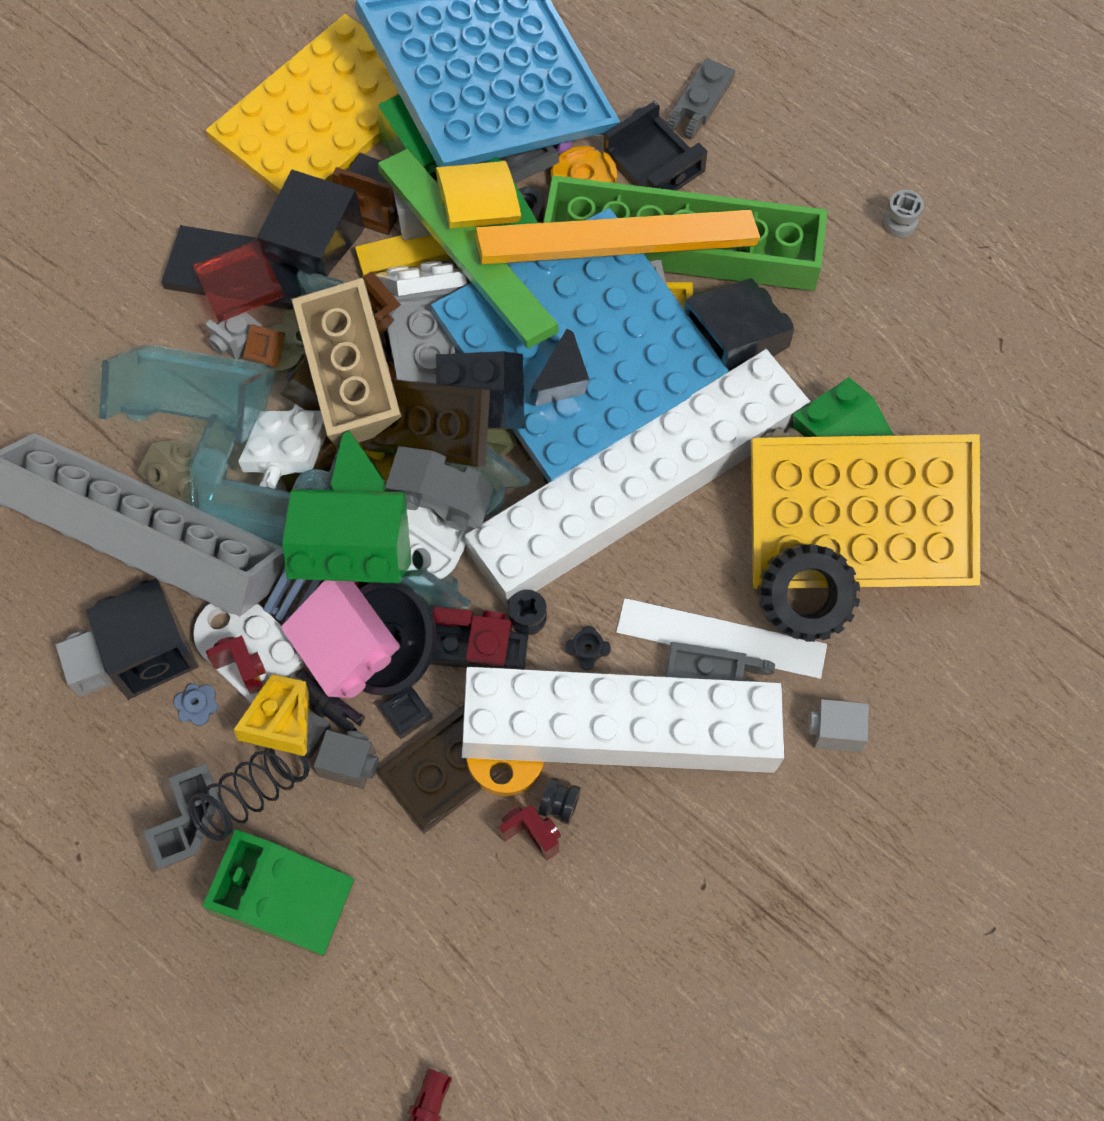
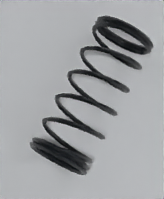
M265 747L264 751L255 752L250 757L249 762L239 763L235 767L234 773H225L219 779L218 784H210L202 793H196L192 796L189 802V812L195 826L201 833L212 840H224L233 832L231 819L237 823L245 824L248 821L249 815L247 808L253 812H261L264 809L263 798L269 801H276L279 798L278 787L283 790H291L294 787V783L302 782L308 777L310 767L306 754L305 756L299 755L304 768L303 776L294 777L288 765L280 757L276 756L275 749ZM263 754L265 768L253 763V759L257 755ZM266 755H270V760L278 773L286 780L291 781L289 787L280 785L274 779L269 770ZM248 765L250 779L237 774L242 766ZM251 765L261 769L270 778L276 789V796L274 798L266 796L259 789L252 775ZM233 776L236 792L222 785V781L226 777ZM236 776L247 781L254 788L261 801L259 809L251 807L244 800L239 792ZM218 787L220 802L206 793L211 788ZM221 788L229 791L238 799L245 811L244 820L235 818L224 804ZM202 798V807L207 820L222 835L214 834L202 823L196 812V799ZM205 800L213 805L219 813L224 824V831L220 830L213 823L208 814Z

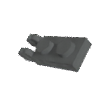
M706 58L671 113L667 125L674 131L684 116L690 118L685 136L693 139L701 126L707 123L734 79L735 70Z
M670 642L665 677L758 682L743 679L744 670L753 674L770 675L775 672V663L766 659L748 657L746 653Z

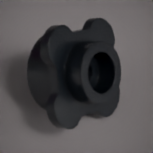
M585 626L575 635L574 639L566 642L565 650L567 654L574 655L578 659L582 669L591 670L599 658L610 654L611 646L609 642L603 641L601 635L594 627ZM586 645H590L592 649L590 651H586L584 647Z

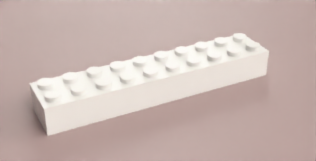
M765 349L692 394L686 401L482 524L481 529L475 528L465 534L467 553L503 604L509 609V602L517 592L523 590L538 591L750 457L751 438H763L768 431L773 433L776 428L786 432L790 427L793 428V414L808 405L810 400L769 351Z

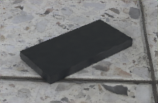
M180 225L161 283L164 289L291 310L294 309L292 299L301 297L307 274L300 271L296 266L284 262L277 264L263 256L256 237Z

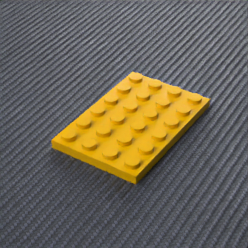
M344 14L205 131L209 140L279 195L291 169L333 182L332 174L336 167L344 170L349 169L359 153L366 154L380 142L377 104L399 93L364 27L347 14Z
M980 434L751 438L752 588L758 589V585L761 586L762 578H760L762 570L767 569L769 566L767 562L772 557L778 556L780 554L779 551L784 548H791L797 544L823 546L834 550L837 554H841L847 559L846 563L848 566L854 568L856 572L854 579L856 582H859L860 587L980 585ZM807 569L796 574L790 581L788 588H828V583L823 574L816 570Z

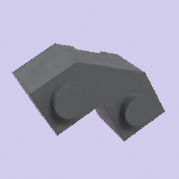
M398 446L385 489L388 492H405L408 510H418L419 507L434 509L449 528L460 531L466 530L467 527L481 529L493 491V487L483 474L468 466L463 471H459L444 464L446 456L431 450Z
M207 764L171 776L162 783L175 819L147 829L138 835L152 873L197 854L204 834L195 826L190 816L189 802L193 795L202 793L208 785L214 784ZM216 787L211 788L206 794L213 796L220 802ZM198 798L195 801L196 812L202 823L208 828L210 823L202 807V798ZM205 800L208 814L212 819L216 809Z

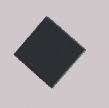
M413 687L393 695L378 705L380 711L400 739L433 718L431 712Z

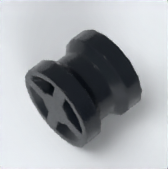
M523 590L517 592L509 602V619L512 622V628L516 632L534 635L544 628L547 620V606L545 599L540 593L533 590ZM531 606H532L531 609H526V610L522 609V607L526 608V607H531Z
M551 777L544 791L538 814L544 817L549 815L559 817L561 823L569 825L580 797L581 787L576 785L567 787L561 785L559 779Z

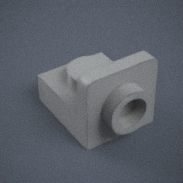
M238 306L218 325L210 319L205 323L209 334L207 340L213 349L220 354L226 352L235 360L244 353L250 324L262 327L263 325Z

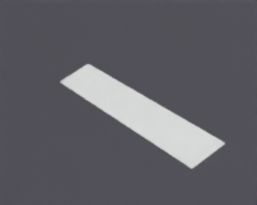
M626 598L624 599L616 633L669 645L670 642L746 653L748 657L770 660L775 663V669L821 679L827 649L826 643L817 641L806 642L802 639L797 640L786 634Z

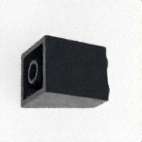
M291 169L257 235L263 256L277 264L284 262L296 266L306 274L312 275L317 273L327 277L365 228L356 191Z
M752 278L691 296L685 302V312L729 372L765 349L774 357L790 347L794 332V326L790 317L778 310L773 304L769 292L763 287L760 288Z
M157 578L151 581L138 582L129 591L116 597H105L99 600L95 606L86 610L106 672L128 700L199 667L166 591Z

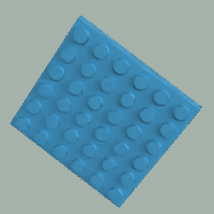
M356 0L354 10L438 167L475 164L492 160L495 157L501 158L606 133L620 123L551 0Z
M608 208L587 220L615 219L617 217ZM643 253L507 263L558 323L559 333L529 349L523 345L472 283L431 304V313L459 353L506 351L523 354L524 429L512 430L548 483L673 409L700 389L729 372ZM566 329L574 332L589 376L585 394L533 406L528 403L532 387Z

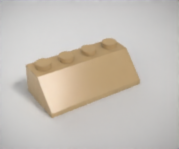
M360 278L292 299L327 436L337 448L340 447L342 434L348 430L357 442L374 438L401 417L364 279Z

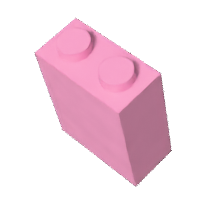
M325 580L280 627L328 697L352 698L361 693L366 686L367 680L375 672L384 669L390 663L391 656L400 648V645L353 581Z

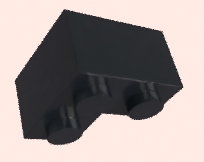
M506 351L436 354V383L490 389L488 430L524 429L523 354Z

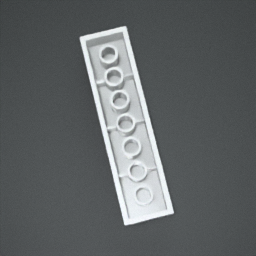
M467 667L462 758L775 773L784 759L781 683Z

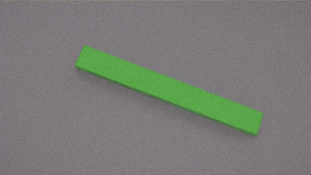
M408 149L378 163L380 174L527 349L559 333L558 323L506 263L481 265L475 239V227L449 229L445 204L441 202L437 182Z

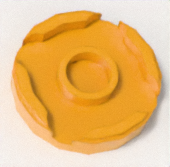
M591 146L572 147L559 155L560 162L552 166L551 181L552 176L555 175L617 183L616 164L610 155L604 151L602 153L594 151V147Z

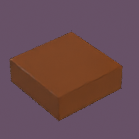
M250 324L243 358L278 367L285 333Z

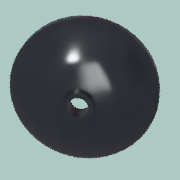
M372 582L359 590L394 639L397 641L398 636L401 635V642L399 644L400 648L391 656L390 663L384 669L375 672L367 680L363 692L379 696L396 695L415 685L427 671L436 646L435 619L425 598L413 587L402 582Z

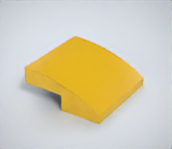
M506 161L436 167L441 202L445 204L449 229L520 221L521 212L518 198Z

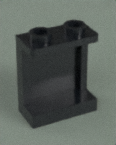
M653 101L645 107L638 108L632 116L604 134V152L610 155L616 164V168L633 185L677 191L705 172L708 151L700 143L690 148L660 118V105Z

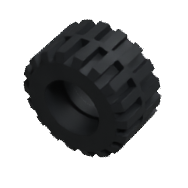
M797 544L794 547L784 548L779 551L780 554L778 556L772 557L767 562L769 564L767 569L762 570L760 578H762L761 586L758 585V594L761 597L759 604L761 610L765 612L767 620L776 629L797 640L802 639L806 642H815V639L826 640L831 638L830 634L842 632L845 629L843 627L844 623L853 620L855 616L852 614L854 606L859 607L860 599L856 598V591H860V584L854 579V575H856L854 568L848 566L846 563L847 559L841 554H837L834 550L823 546ZM803 570H816L823 574L828 583L829 593L827 601L820 610L813 614H800L792 609L788 602L787 590L789 583L796 574Z

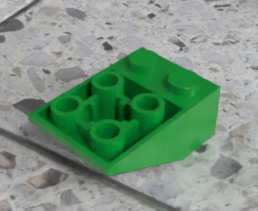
M235 829L202 907L209 914L219 919L325 956L355 879L278 844Z

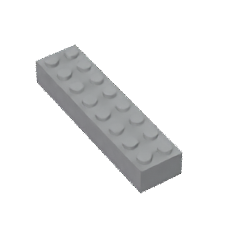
M36 433L0 449L1 506L16 510L28 516L32 521L43 523L60 531L66 537L75 538L98 552L113 556L123 561L127 566L138 568L151 574L161 582L170 583L188 592L195 598L208 601L220 607L226 613L235 614L239 617L270 594L280 579L284 563V552L282 547Z

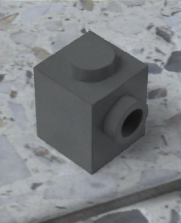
M326 730L314 764L317 774L321 778L364 789L367 778H374L379 763V757L375 756L376 752L372 742L368 741L369 738L359 732L347 731L346 735Z

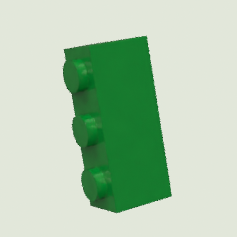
M293 489L290 492L282 543L287 579L400 583L412 563L406 493Z

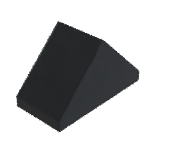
M566 329L534 383L528 402L531 405L538 406L585 394L589 376L573 331Z

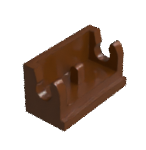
M336 167L332 174V180L336 184L356 191L364 227L389 235L398 218L394 191L390 184Z

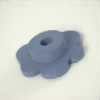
M196 684L188 685L186 692L179 693L174 698V706L180 711V720L182 722L192 721L196 726L205 725L210 719V714L218 710V704L214 700L216 692L210 685H203L200 688Z

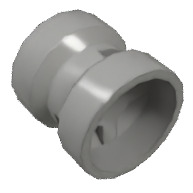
M905 189L899 190L892 195L883 223L889 234L894 237L904 238L915 232L924 208L923 199L918 193Z

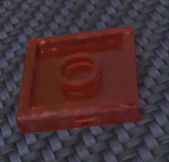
M257 240L193 265L219 323L284 297L282 288L267 258L263 256Z

